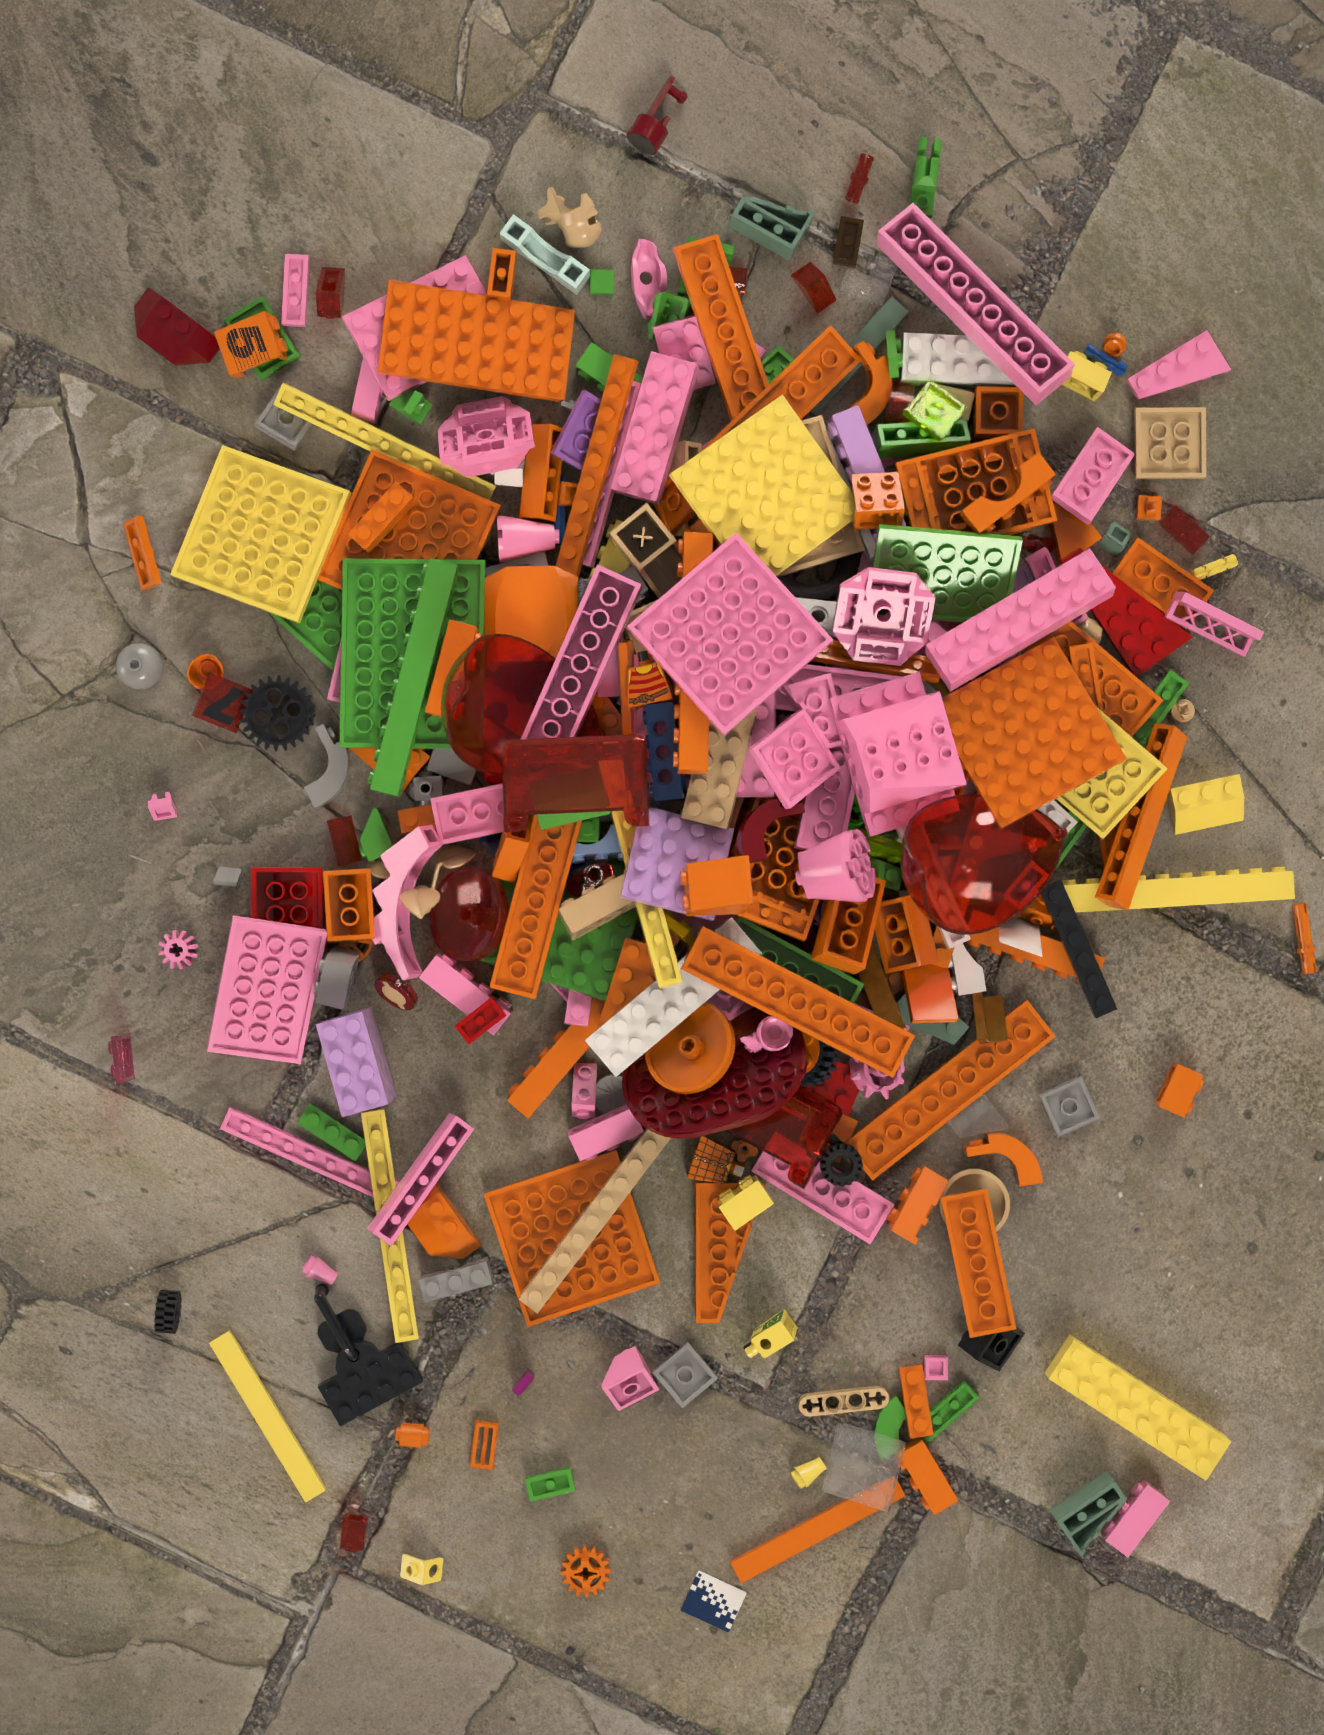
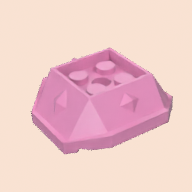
M504 396L459 404L452 411V415L438 429L441 464L449 465L465 477L518 468L529 449L535 447L530 412L518 405L512 404L511 400Z
M868 567L840 584L832 627L833 633L847 650L853 661L901 666L910 656L927 644L935 596L917 573ZM881 609L889 610L885 615L877 614Z

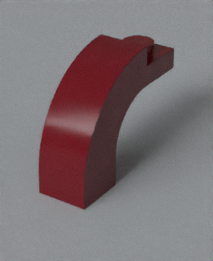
M776 798L753 809L745 817L738 830L736 838L737 856L749 855L750 863L766 860L764 835L769 824L776 819L805 813L804 804H795L792 808L785 809L782 803L780 807L779 798Z

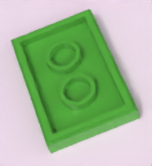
M261 296L223 321L226 326H229L263 311L272 314V316H275L265 298ZM280 322L278 332L280 338H283L288 348L286 355L288 359L276 358L254 367L253 369L260 381H263L301 357Z

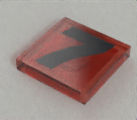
M209 672L192 716L237 733L240 720L244 716L239 713V710L246 709V706L240 702L243 700L248 701L244 693L249 692L252 694L253 690Z

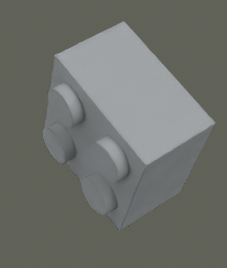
M333 945L331 950L325 953L324 959H321L318 968L321 976L314 988V994L317 995V1004L342 1010L345 1008L352 995L360 951Z

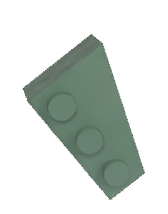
M743 196L731 216L729 227L790 261L810 227L815 211H800L791 206L772 205V202Z
M1105 1471L1051 1508L1050 1512L1082 1557L1086 1552L1085 1548L1092 1539L1098 1537L1100 1529L1106 1522H1110L1127 1498L1108 1471Z

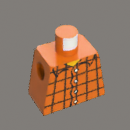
M705 1135L699 1137L687 1178L725 1184L728 1174L741 1178L745 1165L733 1161L735 1155L733 1149Z

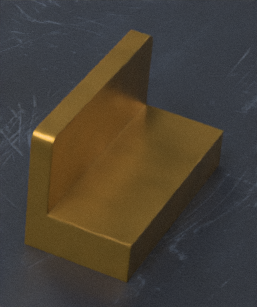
M982 992L972 993L976 1035L979 1043L1007 1041L1008 1035L1003 996L984 997Z

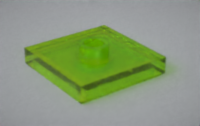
M929 380L907 406L902 415L941 442L964 414L967 406Z

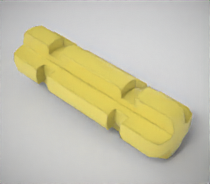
M1234 554L1224 557V559L1221 558L1205 564L1203 567L1200 566L1193 569L1192 575L1199 580L1206 578V576L1210 577L1225 571L1226 568L1230 569L1237 566V558Z

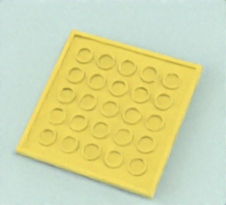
M783 394L669 475L707 530L713 533V538L719 546L737 533L775 576L854 520L855 501L853 493Z
M222 445L170 575L300 624L352 493L341 487Z

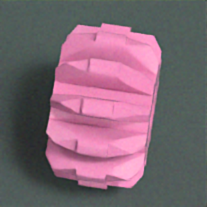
M173 930L172 937L169 934L164 935L167 943L161 941L158 944L160 947H164V950L158 951V955H166L162 963L166 964L170 961L169 966L171 969H174L176 965H178L179 969H184L185 963L189 966L193 964L190 957L197 958L198 956L197 953L192 952V949H196L199 946L198 944L191 945V942L195 939L194 936H189L186 939L187 931H182L179 936L178 931ZM176 944L178 947L183 948V952L174 953V948L177 947Z

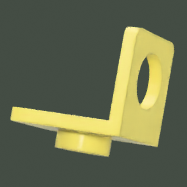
M403 1554L400 1576L420 1585L441 1581L443 1558L438 1557L424 1561L411 1555ZM436 1564V1573L433 1577H430L429 1570Z

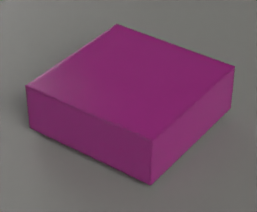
M529 1368L513 1385L512 1391L517 1396H520L534 1380V1373Z

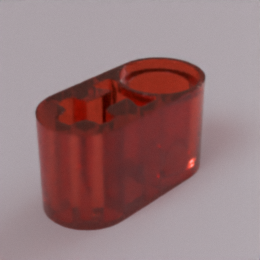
M608 862L591 864L568 879L567 890L574 897L583 896L582 892L592 886L596 889L604 885L603 881L614 875V869ZM598 869L601 873V877L598 876Z

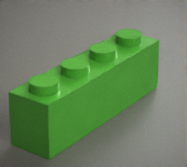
M591 342L576 364L577 375L586 382L590 380L598 385L596 388L603 393L613 356ZM635 373L633 381L642 383L643 377Z
M966 419L877 424L871 434L880 459L924 456L968 445L971 441Z

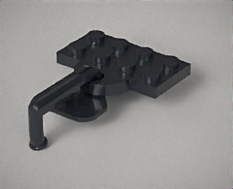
M321 1283L315 1288L314 1301L324 1316L325 1321L319 1325L317 1334L324 1348L338 1353L335 1367L337 1374L319 1383L318 1389L338 1424L342 1426L423 1383V1379L402 1342L394 1343L379 1351L374 1344L364 1340L367 1326L358 1311L346 1309L335 1314L326 1298L329 1288L326 1284Z

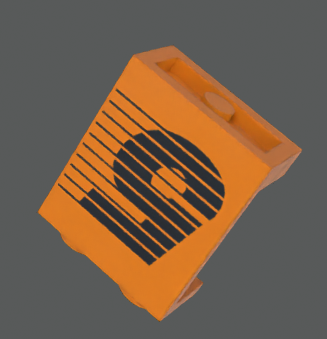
M263 311L214 332L231 377L236 379L246 376L245 371L276 358L288 359L286 355L288 348L284 339L280 338L278 329H280L279 322L274 315L272 316V314Z

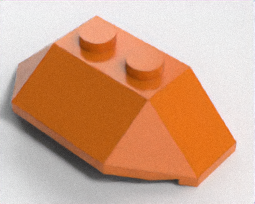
M438 1182L407 1223L431 1256L464 1259L482 1246Z

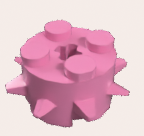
M853 1057L849 1060L851 1080L854 1081L859 1090L864 1091V1097L866 1098L873 1092L880 1091L885 1099H889V1090L904 1083L901 1074L905 1071L904 1058L894 1078Z

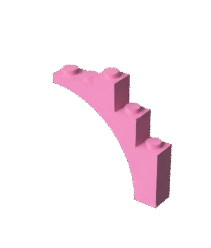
M433 825L417 827L380 855L386 870L391 876L372 890L377 903L383 910L374 917L375 939L372 940L375 945L384 944L387 954L392 959L396 971L403 981L417 978L423 972L417 961L411 940L410 911L401 903L400 895L405 890L414 889L421 870L429 858L443 845Z

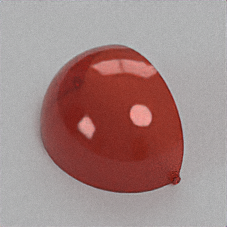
M488 634L482 636L463 650L447 674L441 696L443 728L452 750L463 762L476 770L497 776H529L546 771L549 757L553 756L520 742V739L556 658L527 640L507 634ZM592 703L565 761L570 762L585 752L597 739L603 737L604 732L600 728Z
M980 794L943 798L920 809L913 815L906 826L900 853L903 881L917 908L938 927L947 932L960 935L983 933L995 929L1018 916L1041 894L1057 868L1063 850L1064 839L1067 837L1068 832L1066 828L1060 827L1039 810L1031 812L1000 830Z

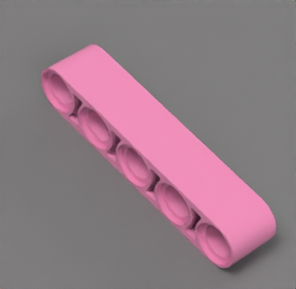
M363 357L351 415L367 423L375 424L383 391Z

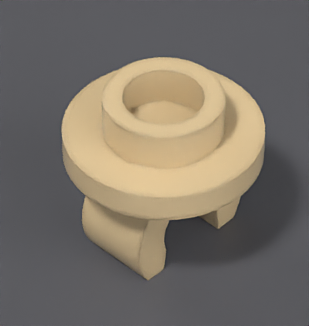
M1187 699L1177 700L1171 708V715L1178 722L1191 720L1195 713L1194 705Z

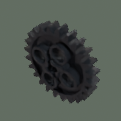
M280 675L277 676L276 682H273L272 678L268 676V683L265 684L259 679L260 687L257 688L251 685L253 693H244L248 701L243 700L240 702L246 706V709L239 710L240 714L245 715V718H242L240 723H247L243 731L252 732L249 740L256 737L258 738L257 746L264 742L265 750H268L270 745H273L275 752H277L279 745H282L285 751H287V744L289 743L295 748L296 739L303 743L304 739L301 735L303 733L310 735L306 727L314 726V723L309 721V718L316 717V714L309 712L310 709L315 707V704L307 703L312 696L303 695L306 688L298 690L299 682L296 681L291 685L290 677H287L285 682H281ZM272 691H276L280 694L281 698L278 703L272 704L267 700V695ZM289 696V701L281 711L284 716L282 718L277 717L270 730L265 731L266 726L273 718L271 711L273 709L278 710L284 698ZM289 705H298L301 709L300 713L297 716H290L287 713ZM258 711H264L267 713L268 719L264 723H258L254 719L255 714ZM277 724H285L287 726L288 732L284 736H278L274 732Z

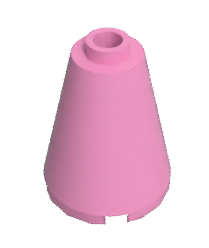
M497 516L499 563L555 549V544H559V530H554V525L507 516Z

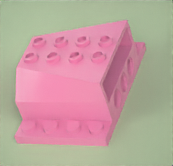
M920 672L828 699L868 837L959 810L953 788L967 785L940 691L926 695Z

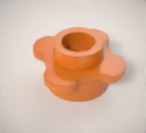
M745 1135L742 1139L733 1141L731 1144V1148L737 1153V1160L739 1162H745L746 1158L758 1154V1148L754 1147L753 1139L750 1135ZM744 1146L747 1147L746 1151L742 1149Z

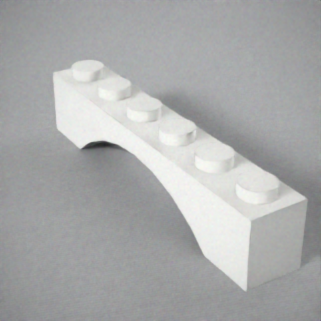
M958 852L937 855L938 864L947 885ZM963 943L955 946L949 963L953 975L950 977L952 989L959 996L986 991L983 968L971 957Z

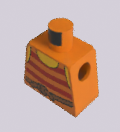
M648 651L638 652L639 666L627 670L628 708L635 709L649 704L677 700L669 674L658 662L653 663L652 655Z

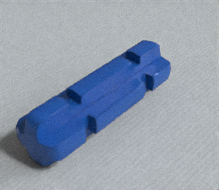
M1091 344L1083 352L1087 359H1093L1094 362L1106 365L1108 367L1107 370H1113V373L1118 376H1122L1127 369V364L1122 361L1117 362L1115 357L1102 350L1098 351L1097 347Z

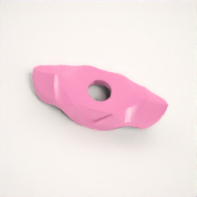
M639 239L636 242L631 260V284L643 318L648 320L653 316L654 309L652 304L655 296H657L658 292H665L667 272L665 265L658 257L657 246L649 240ZM642 272L650 275L651 283L649 285L641 282L640 274Z

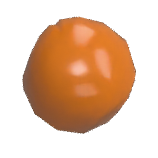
M212 654L196 656L190 661L187 670L189 682L197 689H212L222 681L224 675L222 662Z

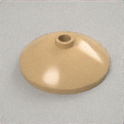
M966 1169L956 1173L948 1180L949 1182L941 1197L987 1188L996 1232L1004 1225L1010 1211V1198L1005 1185L997 1176L982 1169ZM940 1197V1199H939L940 1213H941V1216H942L944 1222L946 1223L945 1216H944V1211H943V1206H942V1201H941V1197Z

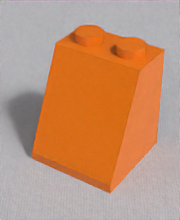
M749 855L687 863L683 871H680V885L684 886L685 895H682V908L686 909V916L744 914L753 904Z

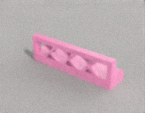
M1176 591L1164 616L1243 657L1246 656L1252 641L1260 640L1264 633L1260 629L1186 592ZM1178 603L1185 607L1187 616L1178 618L1173 615ZM1201 614L1204 616L1207 626L1198 628L1193 617ZM1219 624L1224 626L1226 636L1221 638L1215 637L1213 627ZM1240 634L1246 637L1241 649L1235 647L1233 636Z

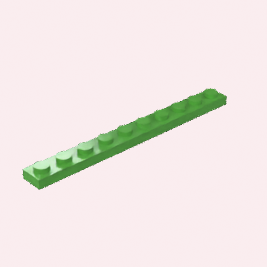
M1168 670L1153 691L1164 701L1132 737L1143 747L1150 738L1154 723L1161 724L1189 684V682L1172 670ZM1070 810L1067 813L1077 821L1075 826L1062 839L1052 832L1047 839L1049 845L1043 846L1033 859L1051 873L1055 872L1087 827Z

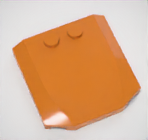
M507 566L486 577L484 604L485 662L556 660L578 609V577L556 566Z

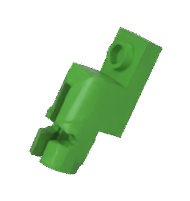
M921 137L918 140L916 161L913 169L910 205L914 203L927 217L932 218L942 140L935 138L932 144L931 157L927 159V156H925L927 137Z

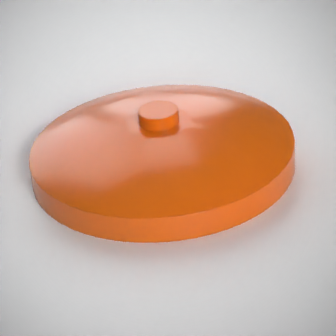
M708 1002L703 1003L645 1052L646 1064L652 1077L663 1087L680 1094H694L713 1086L726 1073L733 1059L735 1034L731 1022L717 1007Z

